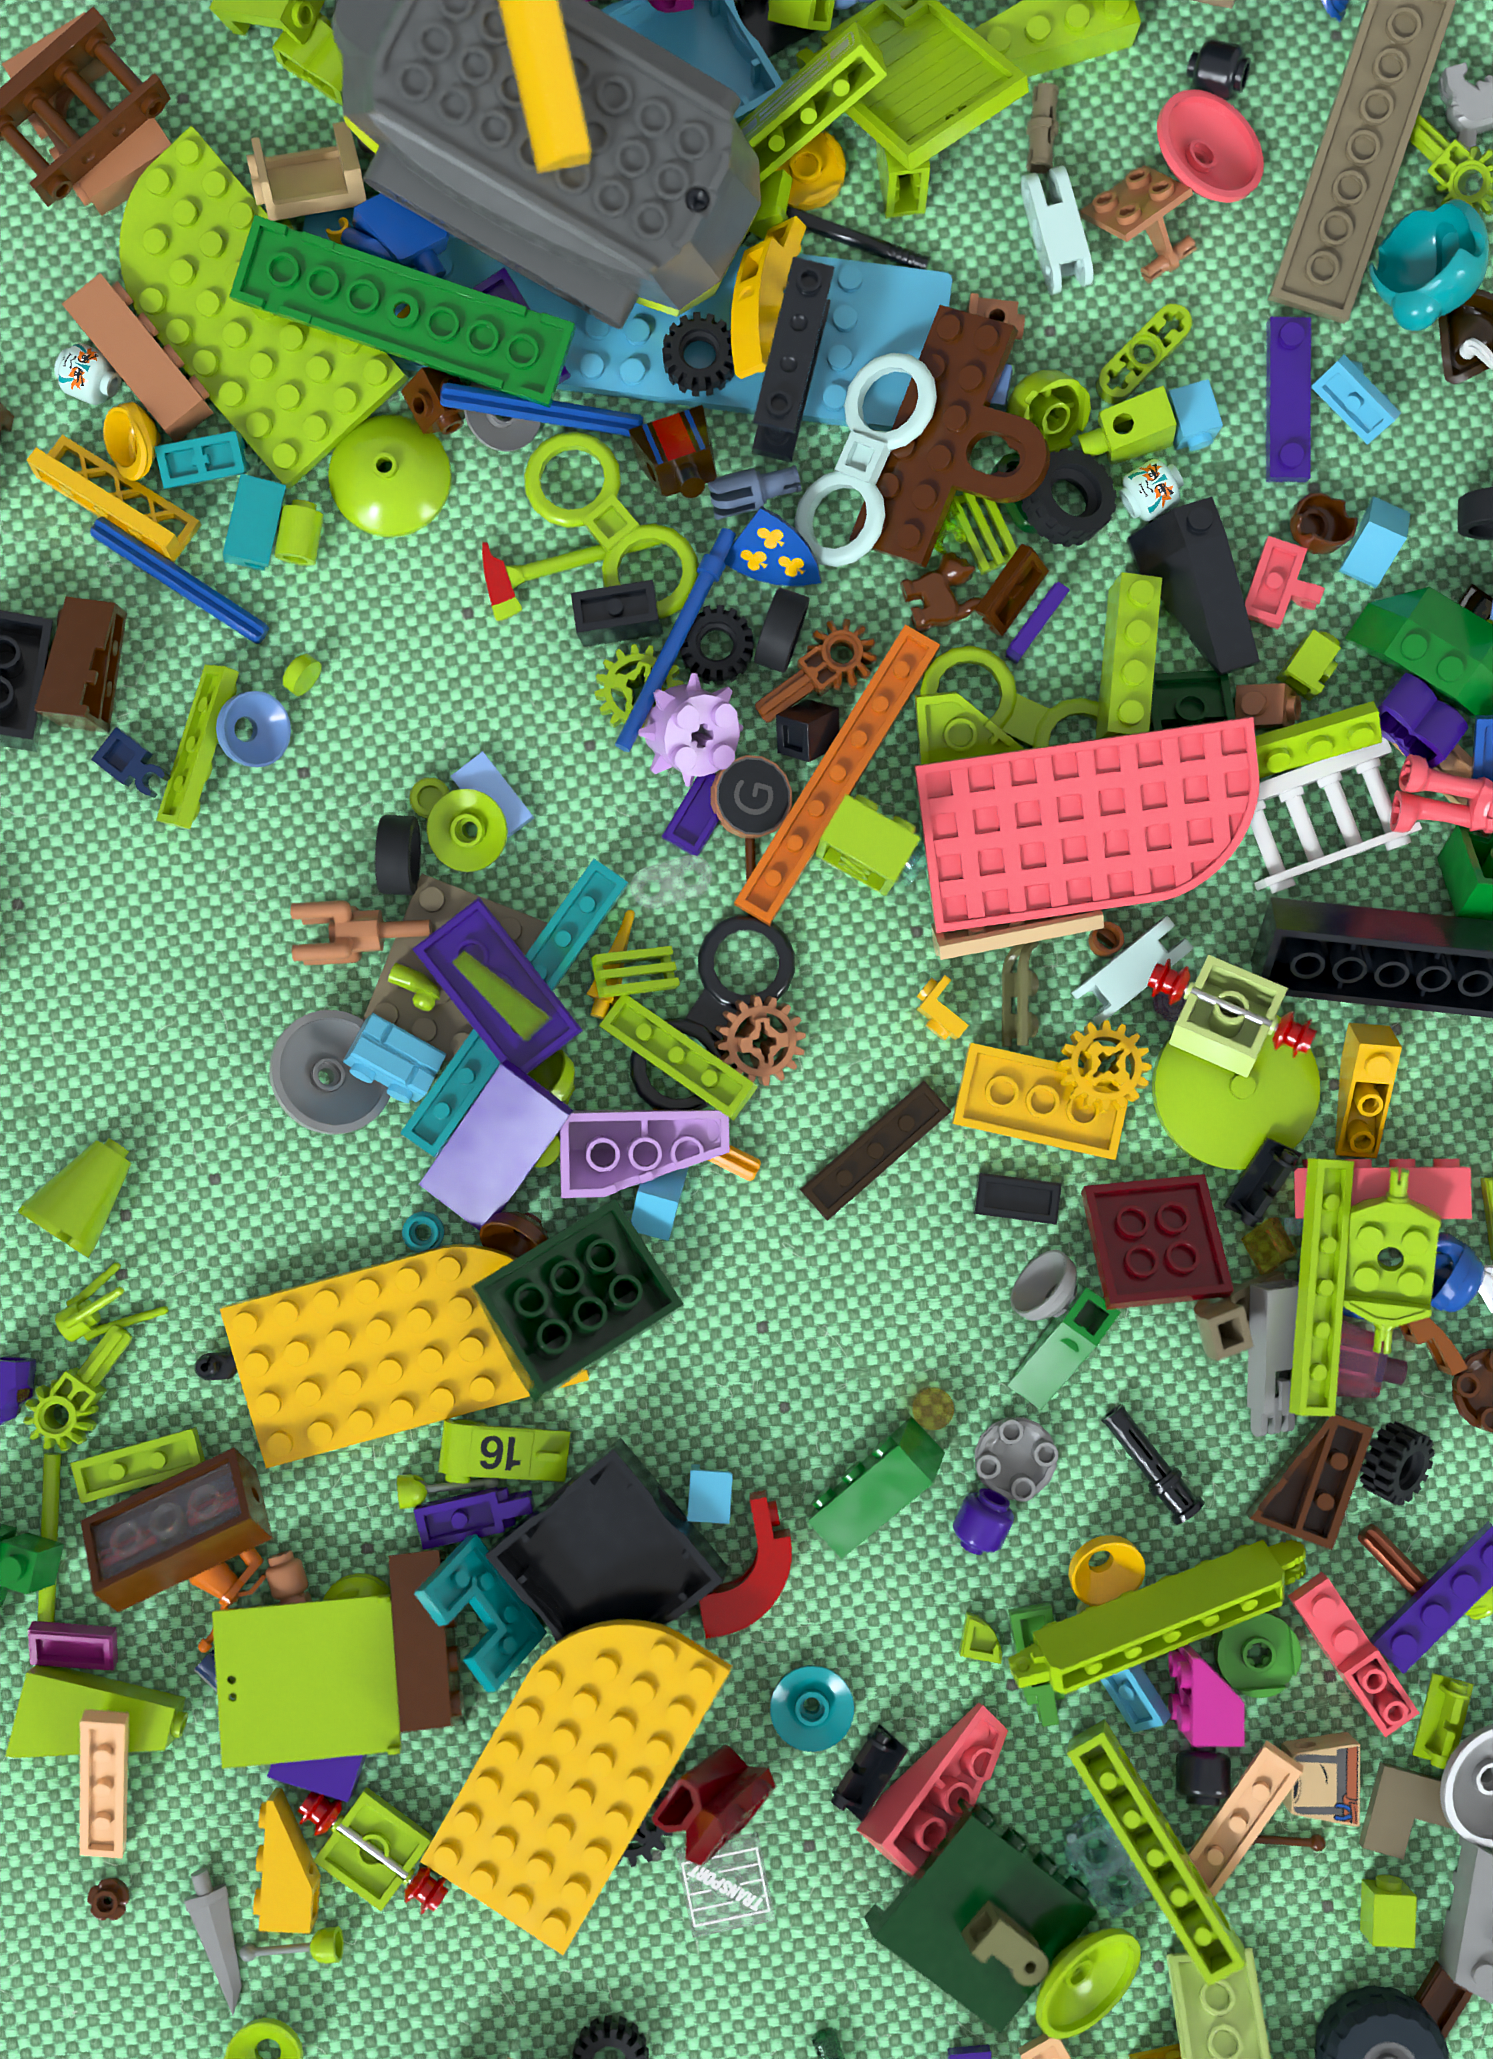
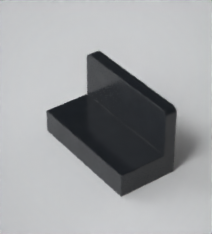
M653 580L571 593L576 633L584 647L663 634Z

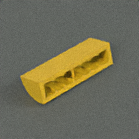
M499 0L537 173L589 163L591 150L557 0Z

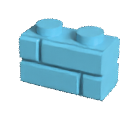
M372 1013L362 1024L343 1063L351 1067L350 1073L354 1077L367 1083H372L373 1080H376L388 1087L387 1093L400 1102L409 1103L410 1100L417 1102L426 1095L446 1053Z

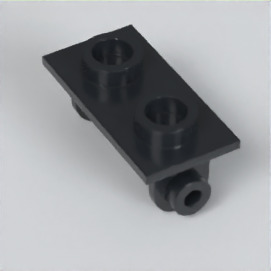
M1267 1137L1223 1206L1241 1214L1240 1220L1250 1227H1254L1257 1222L1262 1223L1264 1220L1263 1215L1275 1195L1281 1189L1290 1173L1297 1170L1298 1166L1296 1163L1302 1153Z
M880 1724L873 1734H867L866 1738L868 1740L855 1758V1763L851 1769H848L838 1787L832 1789L834 1794L831 1799L832 1804L843 1811L847 1808L861 1822L864 1821L908 1752V1749Z

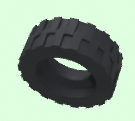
M1065 448L1060 449L1058 452H1051L1049 469L1045 479L1031 495L1022 499V509L1028 517L1027 521L1030 526H1033L1037 530L1036 533L1041 537L1044 536L1055 545L1057 543L1062 544L1063 547H1070L1075 544L1079 546L1087 540L1089 541L1109 523L1117 505L1115 504L1117 494L1113 488L1114 482L1111 476H1108L1106 473V468L1095 461L1093 456L1090 454L1086 455L1081 450L1074 449L1072 451ZM1065 480L1080 491L1086 503L1082 514L1073 516L1059 507L1051 492L1055 482Z

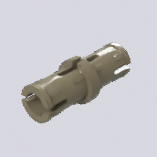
M1039 83L1038 87H1033L1031 119L1027 122L1026 133L1029 136L1026 169L1037 174L1048 173L1050 168H1053L1054 139L1059 133V123L1056 121L1059 88L1052 83Z

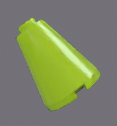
M110 1138L104 1144L98 1140L94 1141L28 1198L17 1212L89 1258L95 1250L132 1164L125 1159L129 1151Z

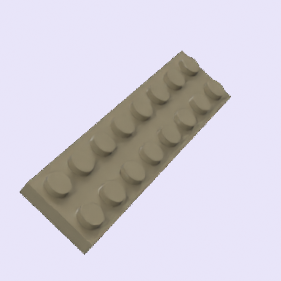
M1367 0L1267 300L1342 324L1349 320L1456 0Z

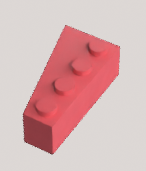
M1302 1159L1303 1167H1298L1294 1171L1295 1218H1304L1308 1159ZM1346 1159L1354 1161L1351 1207L1363 1200L1386 1196V1192H1389L1390 1169L1398 1167V1181L1401 1176V1168L1410 1171L1407 1186L1409 1199L1429 1207L1440 1215V1219H1472L1471 1167L1460 1166V1159H1433V1166L1416 1167L1415 1159H1389V1167H1372V1159Z

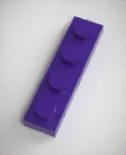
M1488 1521L1369 1639L1403 1674L1493 1586V1525Z

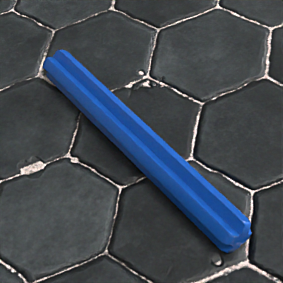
M452 383L443 384L440 392V403L444 407L630 437L629 429L643 425V417L638 414L554 400L551 407L548 408L504 392Z
M104 517L98 518L91 527L90 534L96 540L250 641L259 644L264 640L269 631L266 623Z

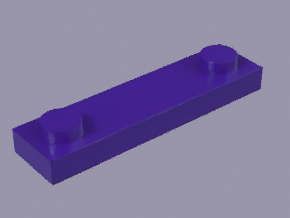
M1270 317L1266 323V482L1306 483L1311 478V317Z

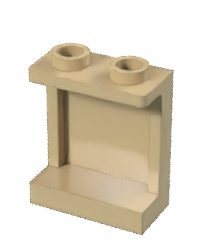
M345 121L332 123L337 146L265 157L262 152L260 138H251L254 154L246 155L256 204H265L269 220L275 221L353 208L366 201L361 168L352 132L345 124Z

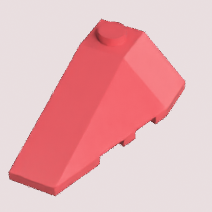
M977 1703L879 1797L856 1830L882 1855L912 1878L963 1815L957 1803L958 1799L962 1797L973 1807L975 1806L983 1783L991 1779L1008 1730L984 1705Z

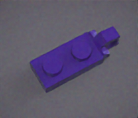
M494 1487L422 1503L414 1508L422 1548L425 1550L461 1542L467 1536L475 1534L478 1537H484L505 1532L507 1527L516 1525L515 1517L533 1513L535 1503L532 1490L509 1494L508 1487Z

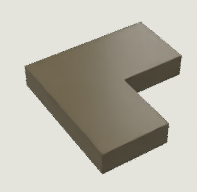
M1380 1761L1359 1840L1362 1848L1404 1860L1414 1818L1453 1829L1446 1820L1441 1806L1440 1786L1442 1779Z

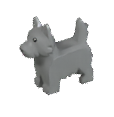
M1462 63L1445 68L1442 77L1439 78L1438 87L1441 100L1446 104V122L1449 123L1450 129L1457 134L1456 140L1463 142L1470 149L1472 146H1476V136L1478 134L1493 130V76L1487 75L1485 82L1478 81L1474 86L1465 80L1464 76L1468 69L1467 64Z

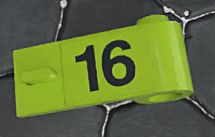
M444 1419L438 1472L446 1474L445 1480L453 1483H470L471 1477L565 1482L571 1432L569 1430L488 1426L483 1422L469 1419Z

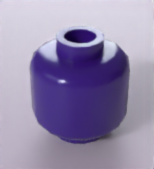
M986 1488L980 1489L979 1492L968 1493L965 1496L953 1522L954 1532L961 1540L960 1544L965 1550L976 1555H982L984 1552H995L1002 1548L1015 1519L1012 1509L1009 1507L1010 1502L1006 1497Z

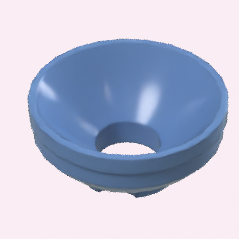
M248 691L233 696L223 705L217 718L216 732L221 748L233 761L249 767H264L276 762L286 751L290 741L291 726L285 708L275 697L265 692ZM241 717L247 718L253 726L252 736L245 742L237 738L234 730L235 723Z

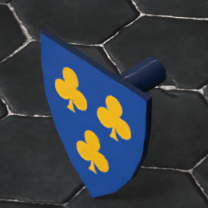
M763 506L758 509L733 542L724 560L727 566L737 572L769 584L805 586L822 582L818 561L806 540L793 526L783 520L780 515L769 511Z

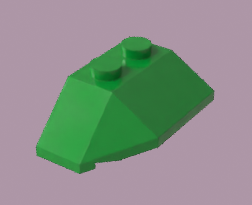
M1430 586L1367 604L1344 638L1346 641L1402 675L1409 673L1423 680L1437 697L1475 719L1476 715H1493V625Z

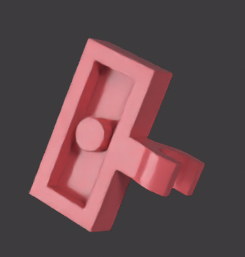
M1271 536L1267 537L1244 600L1249 620L1279 629L1290 600L1298 606L1309 610H1315L1316 605L1320 604L1325 588L1297 579L1307 548Z

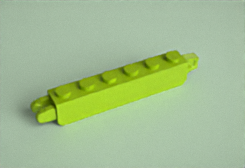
M1297 1539L1286 1540V1542H1280L1270 1547L1267 1546L1264 1540L1250 1545L1244 1544L1238 1546L1232 1552L1213 1560L1201 1561L1191 1569L1176 1575L1164 1576L1154 1584L1136 1591L1124 1592L1118 1598L1099 1606L1087 1607L1077 1615L1059 1622L1047 1623L1040 1630L1032 1632L1034 1644L1008 1658L1011 1674L1019 1688L1049 1681L1054 1691L1067 1694L1282 1606L1285 1598V1586L1296 1582L1295 1580L1304 1578V1574H1306L1305 1560H1303L1306 1559V1548Z

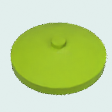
M1276 1015L1275 1018L1279 1019L1277 1022L1279 1024L1282 1017ZM1273 1031L1272 1035L1267 1034L1248 1078L1170 1045L1171 1033L1158 1054L1153 1070L1152 1096L1158 1119L1170 1139L1183 1152L1199 1162L1217 1168L1246 1170L1267 1137L1294 1149L1310 1129L1319 1105L1320 1077L1311 1049L1309 1048L1307 1054L1298 1051L1295 1058L1292 1056V1048L1283 1045L1276 1051L1272 1042L1275 1031Z

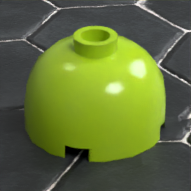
M1055 369L1040 370L1025 376L1015 386L1008 398L1006 413L1031 421L1045 437L1051 453L1053 451L1058 452L1060 449H1069L1074 444L1070 439L1077 430L1084 431L1088 423L1091 404L1089 393L1080 385L1078 380Z

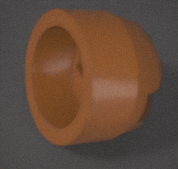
M1104 922V928L1090 932L1088 938L1089 948L1095 955L1100 957L1114 955L1124 944V934L1121 928L1115 923ZM1096 937H1097L1098 939H1100L1103 943H1105L1107 946L1112 947V948L1109 950V949H1108L1107 947H1105L1102 943H1100V942L1096 939Z

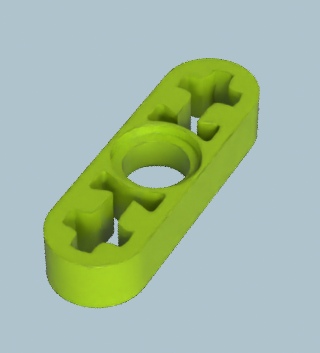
M1168 304L1162 307L1102 368L1096 381L1098 396L1109 404H1119L1125 401L1185 340L1192 326V317L1189 311L1179 304ZM1178 320L1180 324L1177 330L1172 329L1161 341L1157 336L1162 332L1166 321ZM1140 344L1148 345L1154 351V360L1148 364L1139 363L1133 356V348ZM1126 366L1130 373L1125 377L1121 387L1117 386L1113 390L1108 387L1109 377L1112 379L1117 378Z

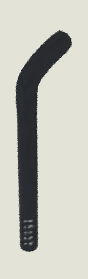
M787 205L786 214L788 219L797 216L807 226L806 231L875 256L889 259L892 262L908 266L909 268L927 270L930 257L927 255L915 253L913 250L899 245L896 246V244ZM748 231V233H747V235L745 236V238H744V240H743L741 246L744 245V243L746 242V240H747V239L749 238V236L752 234L750 231Z

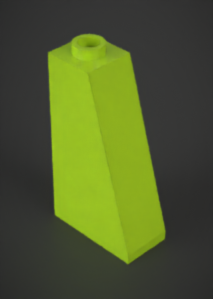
M35 1665L26 1672L5 1756L26 1758L80 1755V1721L85 1709L129 1713L128 1752L163 1751L176 1738H181L188 1719V1713L183 1712L186 1697L65 1667Z

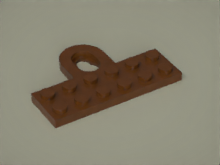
M939 305L919 360L925 363L935 380L937 400L933 417L921 435L908 445L890 451L876 483L884 499L885 520L881 535L871 550L926 568L956 490L998 503H1012L1031 495L1045 479L1050 464V450L1040 430L1031 421L1023 417L989 408L1018 334V330L1014 325ZM913 377L908 385L892 430L898 429L907 422L916 408L918 389ZM999 436L1006 441L1010 449L1019 453L1020 461L1017 468L1011 472L998 471L993 474H986L972 467L970 459L972 450L982 438ZM865 500L849 538L851 542L857 538L864 527L867 516Z

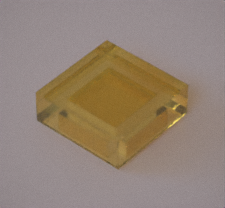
M1278 1217L1268 1218L1241 1238L1260 1275L1270 1274L1297 1254Z

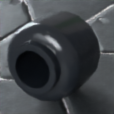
M1215 39L1208 40L1203 44L1199 52H1192L1188 62L1187 77L1192 78L1193 89L1207 91L1224 100H1230L1236 92H1243L1250 72L1251 58L1246 57L1245 49L1240 44Z
M1190 1744V1750H1182L1176 1755V1791L1186 1797V1804L1220 1806V1799L1229 1797L1231 1793V1760L1228 1755L1216 1752V1746H1192Z

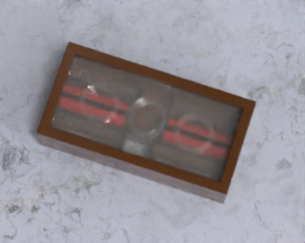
M235 1447L80 1520L93 1594L117 1612L125 1610L273 1539L257 1470Z

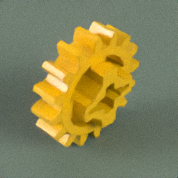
M1104 1020L1099 1030L1090 1022L1084 1026L1085 1036L1076 1030L1070 1036L1074 1045L1065 1044L1061 1049V1052L1068 1059L1060 1061L1058 1069L1067 1071L1068 1075L1060 1083L1061 1085L1072 1084L1074 1090L1069 1097L1073 1100L1079 1095L1085 1098L1083 1108L1088 1109L1096 1102L1098 1103L1100 1113H1105L1112 1102L1115 1109L1119 1111L1125 1107L1124 1097L1133 1103L1140 1097L1135 1088L1144 1089L1148 1086L1149 1082L1141 1074L1150 1071L1152 1065L1142 1062L1141 1058L1149 1050L1148 1048L1137 1049L1135 1046L1140 1037L1138 1033L1130 1038L1124 1035L1126 1031L1125 1024H1121L1113 1031L1111 1030L1109 1020ZM1097 1040H1106L1117 1045L1115 1047L1102 1046ZM1115 1056L1116 1058L1110 1063L1111 1066L1108 1071L1094 1078L1093 1074L1098 1071L1101 1062ZM1127 1056H1128V1058H1129L1130 1065H1131V1073H1130V1074L1126 1071V1057H1127ZM1079 1058L1084 1063V1076L1082 1078L1078 1069ZM1094 1086L1107 1087L1111 1092H1115L1101 1093L1092 1088Z

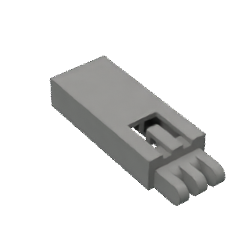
M1295 1279L1250 1284L1249 1329L1254 1347L1248 1349L1247 1407L1251 1408V1431L1256 1437L1265 1436L1267 1433L1277 1434L1280 1431H1292L1295 1427V1414L1289 1413L1299 1281Z

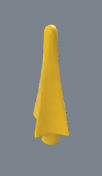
M627 910L625 912L609 953L627 951L635 916L634 911ZM625 963L603 965V970L623 968ZM622 978L607 979L606 984L607 986L622 984ZM595 979L586 994L593 998L592 1001H594L590 1015L604 1019L608 1014L610 1005L613 1006L620 997L599 998Z

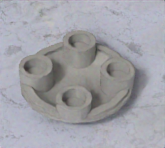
M1007 1417L993 1423L980 1436L975 1448V1468L981 1482L988 1489L1002 1494L1007 1499H1016L1020 1502L1029 1501L1035 1494L1039 1493L1051 1481L1057 1466L1058 1450L1050 1434L1039 1423L1024 1417Z

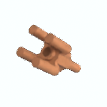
M344 900L291 903L290 910L293 920L302 919L303 925L329 923L330 943L296 944L292 946L293 961H303L305 966L357 963L362 957V952L383 951L385 938L422 937L432 934L430 919L384 922L381 910L360 911L356 906H350Z

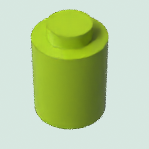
M294 499L291 505L282 506L274 553L276 558L297 565L312 566L316 564L324 516L316 510V504Z

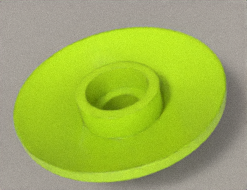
M474 789L454 790L441 797L430 811L427 820L429 845L435 856L443 864L454 870L473 872L484 869L498 859L506 845L508 828L505 815L498 803L481 791ZM469 822H473L477 826L475 837H470L466 832V826Z

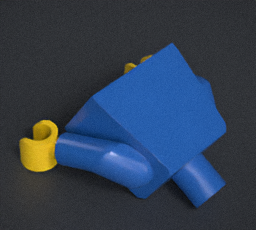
M381 193L354 207L352 222L354 228L350 226L347 218L342 217L338 220L341 227L339 231L326 229L329 240L412 269L416 268L418 271L439 278H443L447 273L437 256L446 250L450 233Z

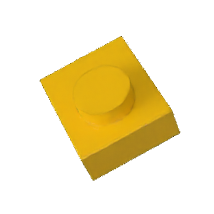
M946 975L941 977L938 982L931 977L916 996L922 1001L916 1010L929 1019L926 1027L943 1040H946L948 1036L956 1040L969 1025L937 1000L938 996L951 981Z

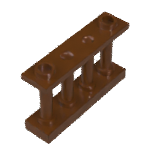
M94 7L87 11L0 88V142L5 140L36 173L37 176L29 184L47 207L55 201L65 198L76 182L148 119L157 117L163 111L165 104L171 100L162 81L155 73L142 82L113 51L110 45L116 41V38L104 17ZM94 59H99L130 92V95L113 110L79 75V72ZM63 86H68L99 120L82 137L48 102ZM33 113H37L68 147L51 164L41 156L17 129Z

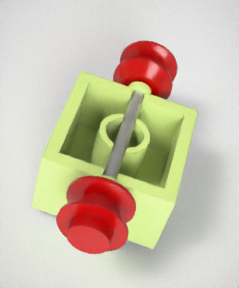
M1208 955L1196 982H1190L1189 985L1191 976L1188 966H1185L1179 972L1171 969V959L1169 958L1165 965L1159 963L1155 965L1147 983V986L1154 989L1151 997L1154 998L1157 994L1163 992L1169 995V1005L1180 1001L1184 993V999H1187L1175 1024L1169 1042L1170 1045L1248 1078L1267 1034L1272 1035L1273 1031H1275L1272 1038L1274 1050L1277 1051L1280 1047L1286 1045L1292 1048L1293 1058L1296 1057L1298 1051L1307 1054L1317 1030L1309 1027L1312 1019H1309L1304 1024H1300L1295 1021L1294 1011L1283 1015L1279 1024L1277 1023L1279 1019L1275 1018L1288 988L1211 955Z

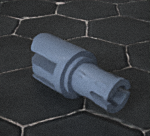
M796 465L760 474L759 471L750 468L718 476L714 481L707 483L711 491L710 498L714 506L713 513L716 520L758 510L763 504L767 503L766 499L801 492V485L798 483L800 478Z

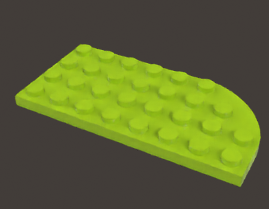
M191 125L145 169L129 196L123 214L119 238V258L124 285L128 295L134 301L132 305L137 314L140 315L143 312L159 332L156 337L164 346L169 344L185 363L182 367L191 377L194 375L210 394L209 399L233 427L241 433V436L280 482L286 485V488L291 489L409 378L386 352L235 302L229 297L254 215L268 219V215L261 205L256 204V200Z

